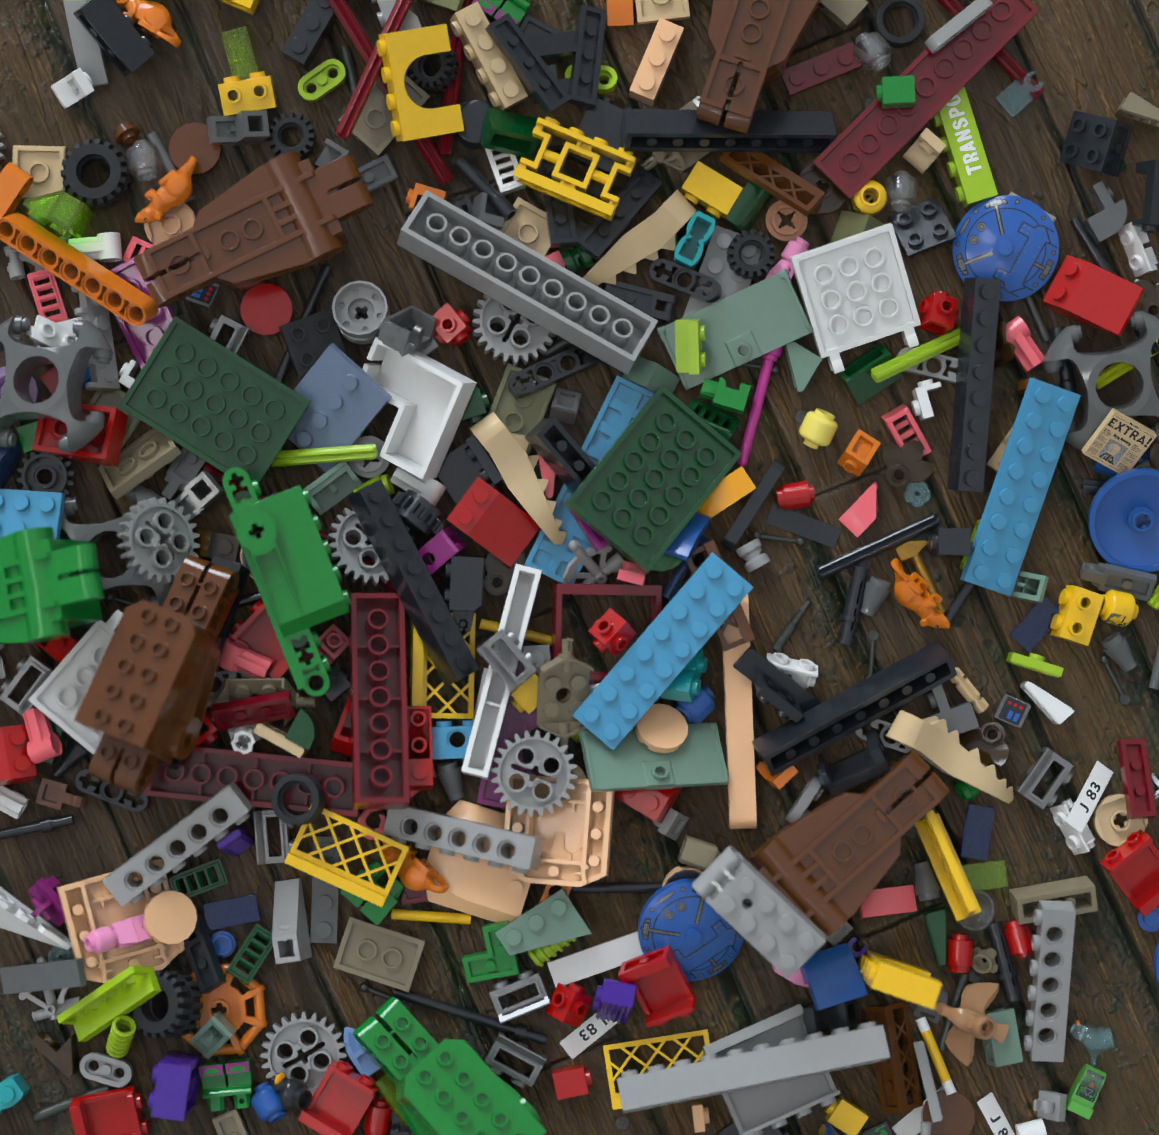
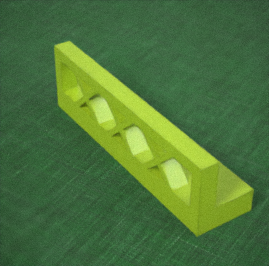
M138 965L129 966L56 1016L58 1023L73 1025L78 1041L87 1042L111 1026L115 1018L127 1015L161 992L154 968Z

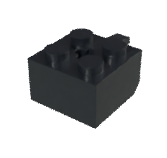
M452 556L451 562L446 563V578L451 580L450 589L445 588L444 602L446 605H449V610L453 611V619L459 631H471L474 612H477L484 603L485 558Z

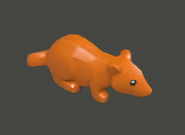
M116 0L117 6L128 11L123 12V14L128 15L134 24L138 21V25L142 27L144 32L157 39L161 37L175 48L180 46L181 39L172 28L171 15L162 4L145 0Z
M193 155L189 157L179 170L175 171L173 169L160 179L158 183L161 187L157 191L150 189L145 193L146 199L151 201L147 207L137 213L135 217L136 223L164 222V215L172 208L183 205L189 200L193 191L192 173L197 162Z
M898 558L893 559L891 566L894 569L896 578L894 594L898 603L914 611L921 618L920 625L922 627L928 625L933 628L949 629V620L936 607V603L942 602V597L937 593L930 595L927 590L930 584L916 572H913L911 575L906 574Z
M409 845L410 848L398 872L402 884L413 891L428 889L434 893H445L450 887L448 882L425 858L420 860L415 857L418 851L412 845ZM394 846L382 849L387 864L397 861L402 850ZM434 878L440 883V885H436L434 883Z

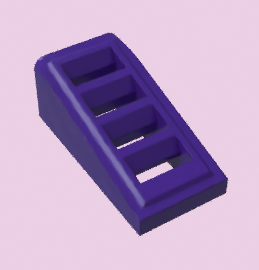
M242 826L219 841L217 846L220 850L231 856H238L254 845L255 839L247 827Z

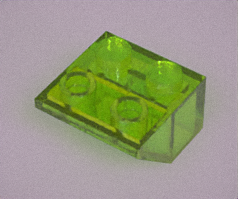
M62 190L26 199L22 204L29 209L27 214L33 217L34 220L44 226L51 223L50 228L67 239H70L71 236L80 238L94 214L85 203Z

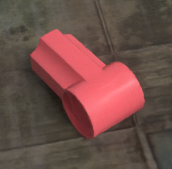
M1017 316L1006 324L1007 342L1015 346L1014 356L1025 372H1028L1040 364L1045 357L1030 337L1031 332L1026 323Z
M230 637L226 639L218 663L221 668L231 672L240 671L253 678L268 677L274 660L248 649L249 646L239 639L235 642Z
M37 708L26 710L22 715L30 740L27 743V752L33 763L38 764L61 755L63 752L62 743L59 737L53 733L50 719Z

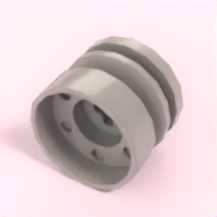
M359 280L349 282L341 287L334 296L332 312L337 328L342 336L351 343L359 345L372 344L375 337L379 336V324L384 318L390 316L387 299L381 289L371 282ZM360 312L362 314L366 313L368 318L366 320L363 318L359 319L357 314Z

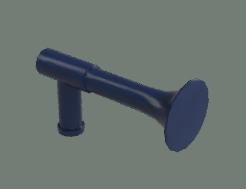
M702 534L698 541V547L712 540ZM696 555L691 556L692 561L695 559ZM682 560L676 572L672 575L662 593L664 599L671 601L674 595L680 591V585L689 569L687 561Z

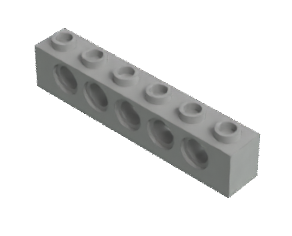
M232 781L107 875L102 881L121 906L128 902L131 905L135 904L144 896L142 891L149 886L152 889L159 886L166 880L164 878L166 873L170 870L176 873L187 864L184 861L192 854L194 857L199 856L208 848L205 845L213 838L217 842L229 832L227 828L234 822L238 826L250 817L248 812L253 807L235 782ZM218 808L226 810L228 819H219L215 814V810ZM194 825H203L207 830V834L204 836L198 835L194 830ZM173 841H182L186 847L185 851H177L173 846ZM152 857H161L164 860V866H155L152 862ZM131 873H140L143 877V882L137 883L133 881Z
M408 806L407 809H388L383 830L384 835L392 836L391 839L402 844H407L408 840L416 842V848L430 850L431 846L440 848L439 853L455 856V852L464 854L463 859L479 862V858L488 860L487 865L497 868H503L504 864L513 866L512 871L521 874H528L529 870H538L545 838L413 806ZM414 821H416L418 825V829L415 834L412 832L411 829L412 823ZM437 827H440L442 830V836L439 840L435 836ZM462 832L466 835V842L463 846L459 841ZM488 838L490 840L491 847L489 851L486 852L483 844L484 841ZM511 844L515 847V855L512 858L508 854V848Z
M1039 900V908L1034 910V925H1037V933L1032 935V951H1035V959L1030 960V976H1033V984L1028 986V1001H1031V1009L1026 1011V1026H1029V1035L1024 1036V1051H1028L1031 1061L1064 1062L1076 910L1071 901ZM1050 928H1059L1055 934H1047ZM1048 953H1057L1053 959H1045ZM1054 978L1051 984H1043L1045 979ZM1052 1003L1049 1009H1041L1044 1004ZM1050 1028L1047 1034H1039L1042 1029Z

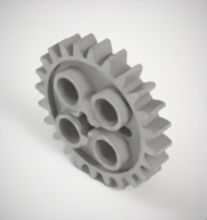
M483 294L485 301L478 299L477 306L480 309H474L473 315L477 319L472 320V326L479 328L474 330L473 336H481L477 345L486 344L484 353L487 354L493 351L494 361L499 356H502L504 365L508 359H512L514 366L517 365L518 359H522L526 365L529 356L536 361L538 359L537 351L545 354L546 347L544 345H552L553 341L549 337H555L556 334L537 323L529 322L523 315L520 316L519 324L515 325L507 342H503L502 339L507 334L511 322L515 320L518 313L514 310H507L503 304ZM499 323L503 326L504 330L495 332L490 328V325ZM523 336L527 343L518 345L514 342L513 338Z
M153 497L138 502V505L130 507L131 512L123 515L127 522L119 523L124 532L117 534V537L123 539L124 543L117 546L118 548L125 549V553L120 557L121 559L129 558L130 561L126 567H135L134 576L143 573L142 581L144 582L151 580L152 584L173 582L184 559L189 555L198 557L193 549L200 547L198 543L194 542V539L199 537L200 534L192 532V529L197 525L196 523L189 524L188 520L191 514L183 516V506L175 509L174 500L167 503L165 497L160 499ZM158 517L162 521V527L158 523ZM140 533L144 537V543L140 539ZM174 539L177 541L178 548L174 545ZM156 554L160 559V564L156 561Z
M347 507L344 508V517L338 514L335 518L338 524L332 523L330 527L335 533H329L327 537L328 540L333 541V543L329 544L331 551H335L331 555L330 560L339 561L337 563L338 569L345 568L343 577L348 576L350 573L353 574V583L358 578H362L363 586H365L368 580L371 579L373 585L377 586L379 578H381L386 584L389 576L372 544L366 545V541L370 542L353 507L352 511ZM355 525H359L361 530L356 528ZM346 536H355L358 544H349L346 541ZM362 557H371L374 561V565H365L362 561Z
M526 730L524 739H521L518 734H514L516 742L511 743L509 740H505L508 746L507 750L498 748L502 757L493 758V761L499 764L498 767L490 769L491 772L498 774V777L491 780L492 783H499V787L494 790V793L503 792L504 795L500 802L509 800V810L515 805L518 806V815H521L524 809H527L529 817H532L534 810H537L540 817H543V809L545 808L552 814L554 813L552 805L556 804L562 808L561 797L570 799L566 790L575 789L569 782L571 779H577L578 777L570 774V770L576 768L577 765L569 764L568 762L574 755L564 754L568 747L567 744L562 747L557 746L560 740L559 737L552 742L549 741V732L545 734L544 738H540L539 730H536L534 737H530L528 730ZM524 748L530 749L534 755L532 762L529 764H523L518 759L519 751ZM552 757L558 761L559 768L556 772L548 773L544 770L543 764L547 758ZM514 763L528 769L538 766L539 773L553 777L557 782L551 783L540 778L530 781V775L512 769L511 765ZM513 774L523 776L525 782L522 788L513 789L510 787L509 778ZM545 783L549 786L550 793L546 798L536 797L534 788L537 784Z
M306 1011L302 1012L301 1018H298L297 1014L293 1012L291 1014V1021L285 1016L281 1018L283 1026L277 1023L273 1024V1029L276 1033L270 1031L266 1033V1036L271 1041H264L262 1043V1046L268 1049V1051L260 1054V1057L268 1059L262 1065V1068H270L271 1070L265 1076L266 1078H271L277 1073H284L288 1079L295 1078L292 1073L293 1068L302 1067L306 1072V1077L301 1080L307 1085V1089L313 1096L326 1074L329 1064L334 1060L338 1062L340 1058L347 1057V1052L340 1051V1048H343L346 1043L338 1041L342 1031L336 1033L332 1031L336 1025L335 1022L329 1026L326 1025L327 1016L319 1021L317 1020V1012H314L311 1018H308ZM303 1031H313L316 1040L312 1043L306 1042L302 1037ZM320 1042L325 1043V1046L311 1052L307 1058L308 1060L303 1057L287 1068L283 1066L284 1063L296 1058L300 1054L301 1049L303 1052H306ZM284 1043L289 1044L292 1047L293 1054L290 1056L282 1055L279 1046ZM319 1053L326 1054L329 1058V1064L325 1066L319 1065L315 1059L316 1055Z

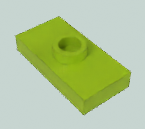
M1009 652L1006 659L1007 663L1055 678L1061 677L1064 670L1062 667L1044 662V656L1030 653L1029 657Z

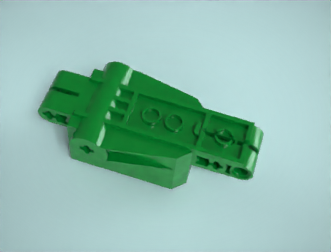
M230 468L223 475L222 483L233 510L229 517L236 533V539L243 550L297 689L304 688L306 693L311 696H321L329 688L330 682L327 672L331 671L326 655L320 656L317 647L321 646L316 630L310 631L309 627L349 612L348 606L352 603L347 590H341L338 581L342 578L337 565H331L328 556L332 554L326 539H321L318 532L322 529L317 514H311L309 505L312 504L307 489L302 490L299 485L259 501L257 497L261 496L262 493L256 479L251 481L247 472L242 468ZM236 474L237 478L242 477L244 480L240 483L241 489L247 487L248 491H240L233 496L232 492L237 489L235 485L230 486L228 482L232 480V475ZM252 525L263 529V532L260 533V539L249 535ZM308 642L309 646L304 647L307 653H312V656L309 657L310 662L305 664L303 660H298L302 656L301 651H294L293 647L299 648ZM313 675H319L322 677L321 686L315 689L308 686L309 678Z
M52 527L24 529L0 538V644L40 643L70 636L69 628L102 620L99 600L104 599L100 573H95V570L99 569L95 544L90 543V541L54 539Z
M395 997L389 998L374 1012L378 1021L370 1016L353 1031V1036L359 1042V1045L396 1085L395 1104L414 1135H544L547 1132L541 1126V1118L535 1109L515 1089L495 1075L465 1040L444 1039L438 1044Z

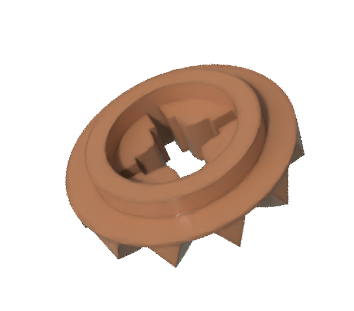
M779 200L768 209L765 221L766 228L772 237L780 241H791L804 233L808 219L802 213ZM794 213L790 222L795 229L788 225L779 229L778 227L782 221L780 215L787 217Z

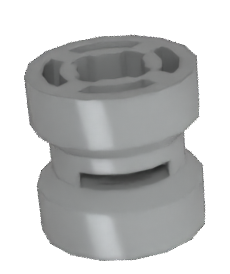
M759 538L735 550L740 558L746 560L744 567L747 573L771 561L766 553H761L762 544Z

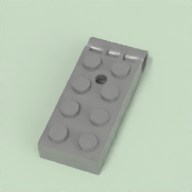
M730 845L692 883L696 892L705 898V901L787 979L826 942L827 936ZM749 898L753 903L745 905L743 900Z

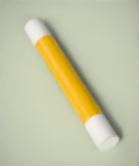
M926 1016L916 1020V1023L946 1095L956 1092V1089Z

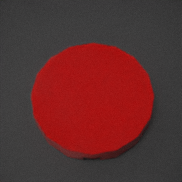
M270 283L258 284L249 289L244 295L240 306L241 318L246 327L255 334L275 336L280 333L279 326L291 322L293 303L287 292L279 286Z

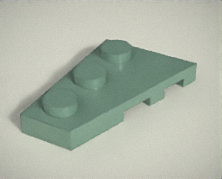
M563 888L495 932L510 956L592 934Z

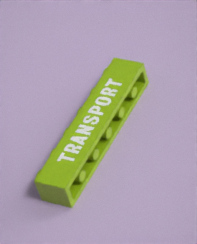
M964 86L932 118L935 128L939 127L942 137L939 139L947 145L942 152H947L949 162H947L948 173L951 178H955L957 187H955L957 201L959 203L962 202L963 207L967 208L977 205L986 199L998 196V192Z

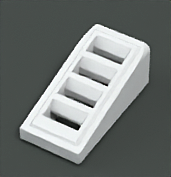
M485 148L499 192L502 195L526 188L525 185L516 181L505 184L502 182L503 179L512 177L518 165L515 155L501 153L493 156L492 151L494 150ZM510 156L511 161L496 165L495 161ZM513 166L514 168L513 171L501 175L499 174V170Z
M1023 681L1020 684L1022 690L1053 724H1061L1074 712L1071 707L1032 682Z

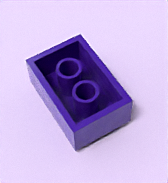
M171 1050L165 1057L163 1056L158 1065L154 1066L152 1081L156 1082L154 1092L150 1093L148 1108L152 1109L151 1117L184 1121L196 1106L200 1078L198 1067L202 1064V1054Z

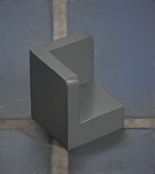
M326 138L324 142L326 146L315 165L320 168L338 158L351 154L345 148Z
M481 192L473 199L471 215L498 231L501 230L504 226L505 218L498 216V212L487 201V193Z

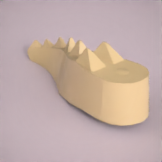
M677 189L652 215L624 234L588 271L583 279L599 287V284L603 282L615 285L616 274L622 271L636 274V263L644 258L652 261L659 259L657 252L659 249L675 250L679 229L687 223L697 210Z
M492 412L469 429L491 455L508 489L553 544L562 545L567 532L559 531L562 520L553 517L556 501L546 500L544 495L549 481L548 479H537L534 472L539 456H528L526 450L529 442L525 439L526 435L510 433L506 425Z
M902 710L899 711L886 735L888 738L911 750L914 749L921 758L939 771L1009 804L1013 801V787L1006 788L1007 780H999L997 778L995 765L992 764L985 767L980 762L978 748L967 751L961 746L959 732L954 730L948 733L945 719L939 720L937 716L920 719Z

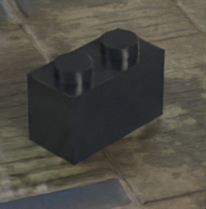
M937 528L931 530V535H927V551H931V557H964L971 555V528Z

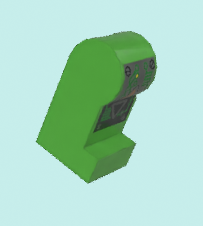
M1087 1063L1084 1064L1067 1095L1066 1109L1089 1120L1094 1111L1092 1108L1097 1100L1098 1093L1105 1082L1106 1072Z

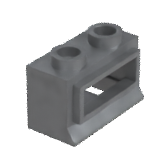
M411 305L381 321L378 327V340L398 351L403 357L432 342L438 319Z
M223 315L220 316L219 320L214 318L208 329V332L211 333L210 338L217 341L225 324L234 328L235 331L226 348L240 356L242 351L240 347L246 335L250 336L252 331L248 327Z
M501 629L477 648V652L490 664L492 670L497 676H500L512 693L537 672L534 667L537 662L528 651L523 654L519 650L517 645L520 642L510 630L505 633ZM500 639L504 641L526 667V670L518 677L514 675L491 647Z
M31 655L29 659L24 657L16 667V670L19 672L14 679L8 678L0 688L2 692L0 699L22 717L26 710L33 707L28 699L54 670L36 655ZM34 666L42 673L18 704L10 698V695L31 667Z
M1047 747L1041 749L1042 756L1035 765L1032 764L1027 771L1028 776L1022 785L1014 788V791L1041 809H1044L1046 806L1050 808L1058 798V794L1055 792L1061 784L1065 786L1073 776V772L1070 771L1073 765ZM1056 761L1063 768L1040 799L1032 791L1052 762Z
M273 809L253 811L257 865L284 863L295 841L290 840V829H294V825L279 819L282 856L269 857L266 817H276Z
M532 969L519 973L517 980L508 983V980L504 979L492 985L494 989L489 991V995L500 1023L550 1004V997L539 971L533 973ZM532 983L536 984L539 995L502 1009L498 997Z
M500 1031L485 1058V1062L489 1064L488 1067L495 1074L501 1076L504 1072L512 1076L511 1082L525 1088L526 1085L533 1086L547 1060V1055L543 1053L539 1055L528 1049L526 1044L520 1041L517 1043L507 1038L505 1033ZM501 1048L534 1066L530 1077L494 1059L499 1049Z

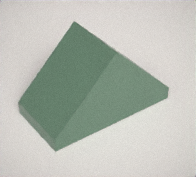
M792 341L783 346L795 393L800 394L805 389L822 358Z
M639 356L629 374L624 373L622 378L653 393L663 385L673 394L680 380L678 376L660 364Z
M1019 571L1012 594L1009 597L1035 604L1042 603L1049 577Z
M218 1011L189 1041L209 1059L238 1029Z

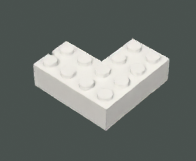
M375 337L367 359L370 361L383 360L382 364L364 363L362 370L392 396L388 402L399 408L379 456L422 480L437 478L477 382L417 350L402 357L398 351L386 346L382 341L378 340V337Z

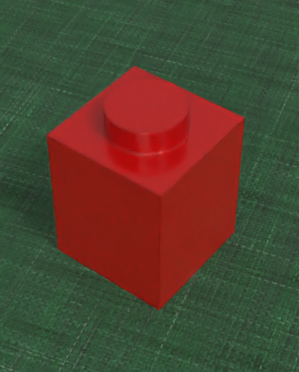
M583 1063L552 1070L557 1100L589 1094L588 1086H592L593 1083L590 1069L585 1070Z

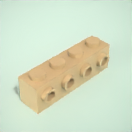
M478 1L454 13L450 19L451 29L455 36L460 38L464 53L475 66L476 75L481 84L485 85L493 107L506 111L523 102L528 95L513 67L485 30L489 22Z

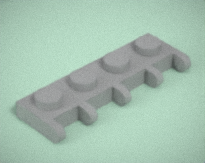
M71 286L72 292L79 294L80 308L74 309L75 315L82 316V320H88L95 325L105 336L113 350L110 364L97 363V359H94L93 355L90 357L88 367L91 382L85 383L86 390L120 389V384L118 382L119 377L109 310Z

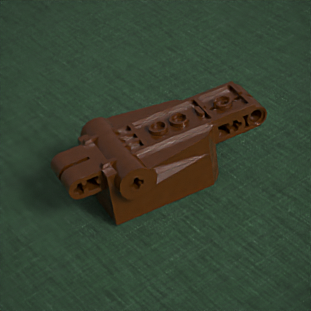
M713 0L708 33L709 53L713 63L700 99L696 119L719 126L726 105H729L724 128L747 135L764 84L784 76L790 55L819 5L820 0ZM738 76L739 80L733 93V98L729 97L735 78Z
M297 151L277 156L255 169L200 209L192 228L136 256L134 261L144 282L151 281L147 284V288L156 307L168 306L218 281L227 288L243 293L274 277L308 268L340 253L344 249L343 244L349 242L340 222L369 209L375 204L365 182H357L362 176L352 156H343L315 170L308 158L303 161L301 160Z
M189 555L184 559L162 607L141 600L125 608L74 718V721L102 737L89 766V774L92 777L112 785L115 784L119 788L140 795L146 789L159 760L171 765L173 758L185 760L193 752L199 738L200 728L203 724L221 655L216 640L239 591L237 589L240 580L238 572Z
M914 749L904 755L890 768L891 770L885 772L863 793L846 790L833 797L831 796L821 806L779 830L750 857V860L755 864L753 867L813 922L827 938L857 911L899 857L901 836L934 808L950 791L934 771L913 786L930 769L928 764ZM910 789V791H908L901 799H899L893 806H891V804L895 802L897 798H899L906 790ZM749 898L743 900L745 905L753 903Z

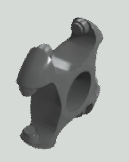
M1142 310L1133 312L1129 320L1130 326L1135 327V330L1142 329L1141 335L1131 342L1110 350L1094 352L1075 351L1073 344L1079 343V339L1082 338L1080 325L1066 326L1049 347L1043 360L1047 373L1060 371V367L1063 366V359H1070L1082 386V420L1077 427H1075L1074 421L1071 422L1065 439L1067 443L1081 451L1091 438L1092 432L1100 426L1112 408L1128 417L1150 415L1159 418V399L1152 382L1150 364L1152 345L1156 340H1158L1159 345V318ZM1115 362L1130 364L1137 375V386L1134 393L1126 401L1119 404H1106L1102 402L1096 392V380L1099 373L1106 366ZM1158 422L1153 423V428H1150L1157 434V437L1153 441H1159Z
M15 315L0 324V353H3L5 348L6 354L5 382L0 399V447L10 448L15 446L16 434L13 433L12 429H9L13 423L48 418L62 421L66 424L68 428L67 433L60 438L59 449L64 452L74 453L89 444L105 427V417L102 412L91 411L90 415H86V420L83 421L82 385L90 357L93 355V358L97 359V363L110 364L113 350L101 331L88 320L74 321L73 333L76 334L78 339L70 345L45 348L24 345L21 343L20 335L25 334L29 330L30 319L25 316ZM54 363L59 376L57 389L49 399L42 403H34L29 394L31 377L38 368L45 364Z
M140 484L135 486L126 495L127 500L130 499L132 503L137 502V505L138 502L153 497H156V499L163 498L155 491ZM77 497L65 498L61 530L68 534L70 540L90 541V543L96 546L102 537L111 533L124 532L119 526V523L127 522L123 516L100 524H74L70 516L76 515V510H79ZM140 533V539L144 543V537ZM134 566L116 578H107L100 573L103 594L122 587L149 586L153 588L156 595L151 596V600L148 602L161 607L173 584L172 581L166 584H162V582L152 584L151 580L144 582L142 581L143 573L134 576ZM95 622L85 624L84 626L91 628Z

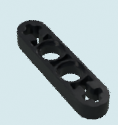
M575 346L514 373L509 379L508 389L512 396L524 398L598 365L601 360L597 357L592 359L591 356H587L582 360L583 365H580L579 358L585 356L587 352ZM571 358L575 362V367L572 370H565L560 365L561 360ZM539 369H548L551 372V378L547 381L540 380L536 374ZM528 374H532V380L535 383V386H533V383L531 381L525 384L524 390L522 391L519 387L514 388V386L516 385V380H520L521 383H524L529 380L530 376Z
M774 459L721 541L720 545L730 552L732 551L784 471L785 464Z

